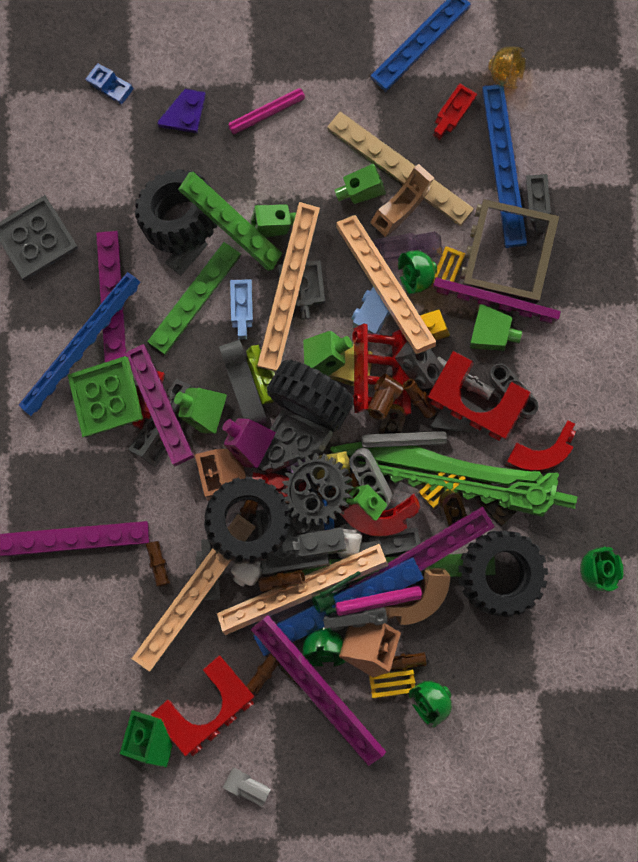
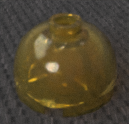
M503 47L490 59L488 69L491 71L494 82L508 89H517L519 87L516 86L518 76L522 81L526 65V58H522L521 52L525 53L522 47Z

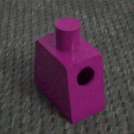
M238 418L235 422L229 419L222 427L228 433L224 446L244 467L258 468L276 432L250 419Z

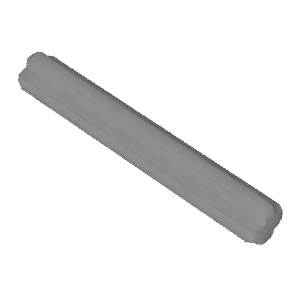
M444 431L362 435L361 444L364 448L446 444L447 435Z

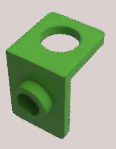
M369 485L354 487L349 495L353 497L358 493L357 496L353 499H346L345 502L349 505L358 504L373 520H377L386 508L387 503Z

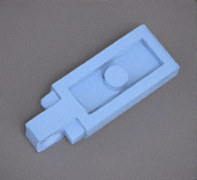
M252 279L230 280L231 322L233 328H238L239 339H247V328L252 327L253 322Z

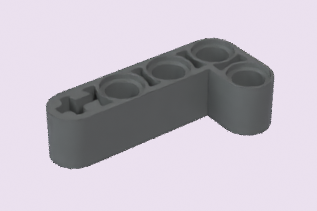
M240 339L219 346L243 419H250L261 425L268 423Z

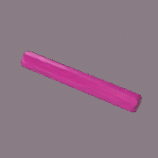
M298 88L228 124L232 134H236L304 100V92L301 88Z
M419 586L342 601L336 603V612L341 616L418 600L422 598V591Z

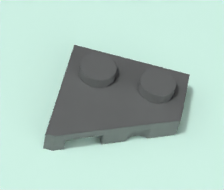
M461 396L464 405L474 412H486ZM443 407L431 425L433 429L467 431L470 433H478L480 431L469 425L470 420L464 417L462 420H459L450 415L451 410Z

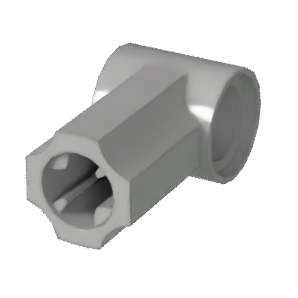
M233 767L223 788L239 797L243 796L263 806L271 789Z

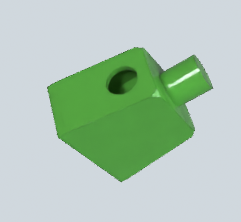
M374 163L344 176L345 186L334 189L338 201L350 197L354 204L386 194L380 174Z
M286 204L256 205L250 219L251 225L264 237L288 234L290 226H293L296 212L289 213V208Z
M480 304L469 348L504 351L507 341L520 343L522 331L510 328L511 316Z
M332 331L303 340L304 364L329 376L344 366L345 351L352 348V341L348 336L340 338Z
M187 388L185 393L178 392L176 394L174 402L181 406L178 414L179 418L201 433L216 434L227 395L201 388Z

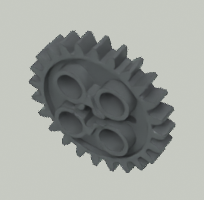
M314 454L313 460L306 455V462L298 459V467L290 466L293 473H286L289 481H282V483L287 486V489H283L281 492L288 495L284 501L285 503H290L288 505L290 511L294 510L292 512L293 517L299 516L298 521L302 523L307 519L308 525H312L315 521L317 526H321L322 520L327 525L330 522V517L337 520V512L344 515V511L341 508L343 506H350L345 501L346 499L353 498L347 494L348 491L353 490V487L347 485V483L352 481V478L345 477L349 471L347 469L341 470L343 466L341 462L336 463V459L333 457L328 460V456L325 454L322 455L321 459L318 454ZM320 470H325L324 477L318 480L317 473ZM308 473H310V476L314 484L319 486L318 490L320 494L323 496V498L327 501V506L324 505L321 496L315 493L316 488L312 484V482L309 481L307 477ZM302 482H306V489L299 492V485ZM331 488H336L335 496L329 498V490ZM313 500H317V508L310 510V503Z

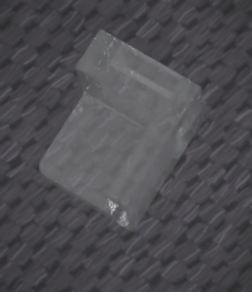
M400 481L391 498L390 505L396 507L413 494L418 498L420 491Z

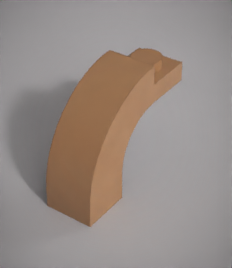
M421 165L415 166L402 188L390 201L377 210L370 223L385 237L389 235L422 202L431 189L429 186L434 177Z
M425 568L422 574L424 579H422L420 585L422 598L384 606L387 618L391 619L395 616L400 625L417 623L432 615L441 606L447 595L451 577L444 568Z

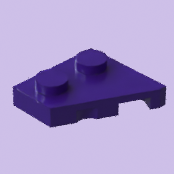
M184 89L159 119L158 127L198 133L206 96L205 92Z

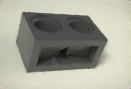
M408 341L395 357L407 376L415 380L421 390L434 387L444 368L431 349L416 354Z

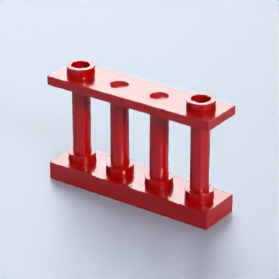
M365 323L354 328L352 334V341L354 342V413H360L368 409L373 398L368 397V384L375 385L380 378L368 376V363L391 366L392 378L402 385L410 379L395 359L407 342L401 330L393 332L392 336L368 333V324ZM368 342L391 345L392 357L368 354ZM403 389L401 395L392 404L400 405L404 409L406 416L411 414V398Z

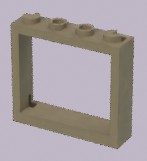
M483 199L482 205L478 204L475 216L479 218L477 225L472 226L470 237L474 238L472 246L467 247L465 258L469 259L467 267L463 266L460 279L464 280L463 285L531 301H540L559 216ZM488 208L548 222L531 292L472 278Z

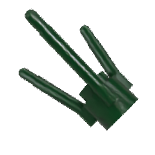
M357 571L331 588L313 596L312 601L318 613L325 612L326 616L337 613L336 608H332L335 605L333 595L346 589L349 586L348 582L361 575V572Z

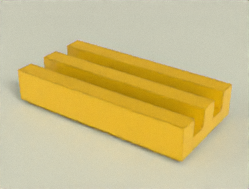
M445 246L437 266L435 278H438L449 252L452 255L442 279L446 280L457 255L459 259L450 281L454 282L466 253Z
M440 472L437 476L444 477L446 473ZM451 474L448 478H455L457 475ZM457 476L459 480H466L464 476ZM455 482L450 490H454L460 483ZM428 483L419 491V494L435 509L439 505L440 496L434 502L431 499L444 486L438 485L427 496L426 493L432 486Z
M414 670L385 673L374 678L369 676L372 698L408 694L409 690L416 686ZM407 675L410 676V679L408 680H400L375 684L374 680ZM411 684V688L376 693L377 688Z

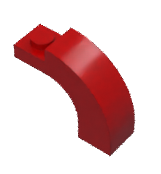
M567 420L556 443L546 450H532L516 443L505 465L514 470L538 471L540 473L556 468L569 456L573 449V446L566 442L571 443L576 433L573 430L575 423Z
M413 494L396 507L384 510L377 520H373L358 504H351L349 507L343 506L341 509L344 511L342 517L356 530L373 536H388L405 530L407 528L406 518L414 517L418 513L420 505L419 500Z

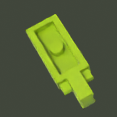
M254 345L246 350L247 363L261 404L272 403L274 401L268 396L267 386L275 372L257 367L261 350L259 345Z

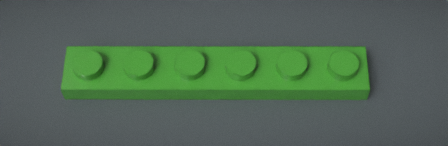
M189 172L178 190L267 271L273 270L282 252L197 174Z
M223 242L147 341L148 344L166 355L241 257V253Z

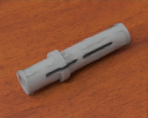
M438 357L437 359L441 365L445 367L447 361ZM469 374L462 385L470 393L472 391L489 401L495 388L480 381L479 377H473Z

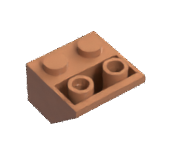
M215 449L195 454L207 501L211 499L213 493L221 488V485L224 483H229L235 478H246L243 465L228 449Z
M366 623L363 627L348 625L339 657L373 678L390 672L401 633L386 623L378 626L374 623Z

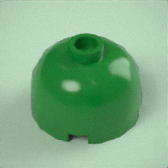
M415 250L402 253L399 256L398 270L402 269L403 273L400 280L407 293H420L432 286L435 274L437 273V266L426 253Z
M599 547L588 551L581 560V578L585 585L594 591H613L619 587V585L616 586L618 581L623 579L621 557L615 555L611 551L614 550L611 547Z
M323 627L306 638L303 645V656L312 666L324 667L322 662H334L333 667L342 665L346 662L339 657L344 638L337 632L330 630V628L325 629Z
M424 681L409 690V698L414 697L418 705L413 704L412 706L427 725L433 723L432 727L435 728L449 717L452 709V695L446 686H442L434 681Z

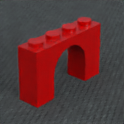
M453 351L428 396L432 400L431 404L441 410L443 407L451 410L450 415L459 420H462L463 417L470 420L469 425L480 431L483 427L490 431L489 436L498 441L501 438L507 440L532 395L531 392L511 382L500 403L494 409L482 413L468 409L462 401L461 388L474 363L472 360Z
M220 655L203 669L217 686L222 696V707L214 720L202 725L192 724L184 718L170 700L164 702L151 714L153 717L162 719L169 737L185 756L190 754L192 757L203 749L201 746L203 742L207 739L211 742L220 734L218 729L224 724L227 727L237 719L235 715L239 711L243 710L246 712L255 704L252 700L256 697Z

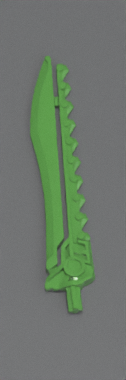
M361 442L332 446L330 449L332 453L347 451V456L352 457L357 449L364 447H362ZM417 445L367 448L372 453L377 464L380 462L435 473L444 472L446 475L455 474L468 479L500 485H513L503 488L378 465L383 476L390 475V480L394 483L404 479H408V484L412 487L422 483H426V485L429 483V485H432L429 488L432 492L438 485L444 486L445 491L447 489L450 490L453 488V484L457 482L460 484L453 491L456 493L462 492L463 497L467 500L476 496H480L481 501L485 504L499 500V505L504 509L508 507L511 510L541 517L545 516L553 504L575 509L577 496L556 492L558 473H548L543 476L538 471L530 472L469 463L429 451ZM356 456V458L365 460V458L362 456Z

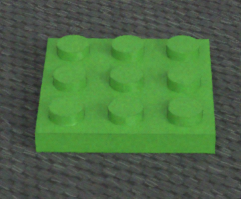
M124 356L68 374L82 437H89L144 420L128 357Z

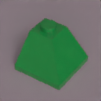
M132 710L120 754L144 763L167 767L173 745L162 719Z

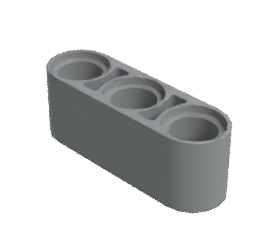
M359 448L350 458V467L360 486L369 485L378 495H383L386 498L387 508L392 500V491L370 450ZM356 456L364 457L366 463H359L356 459ZM366 476H373L376 479V483L368 482Z

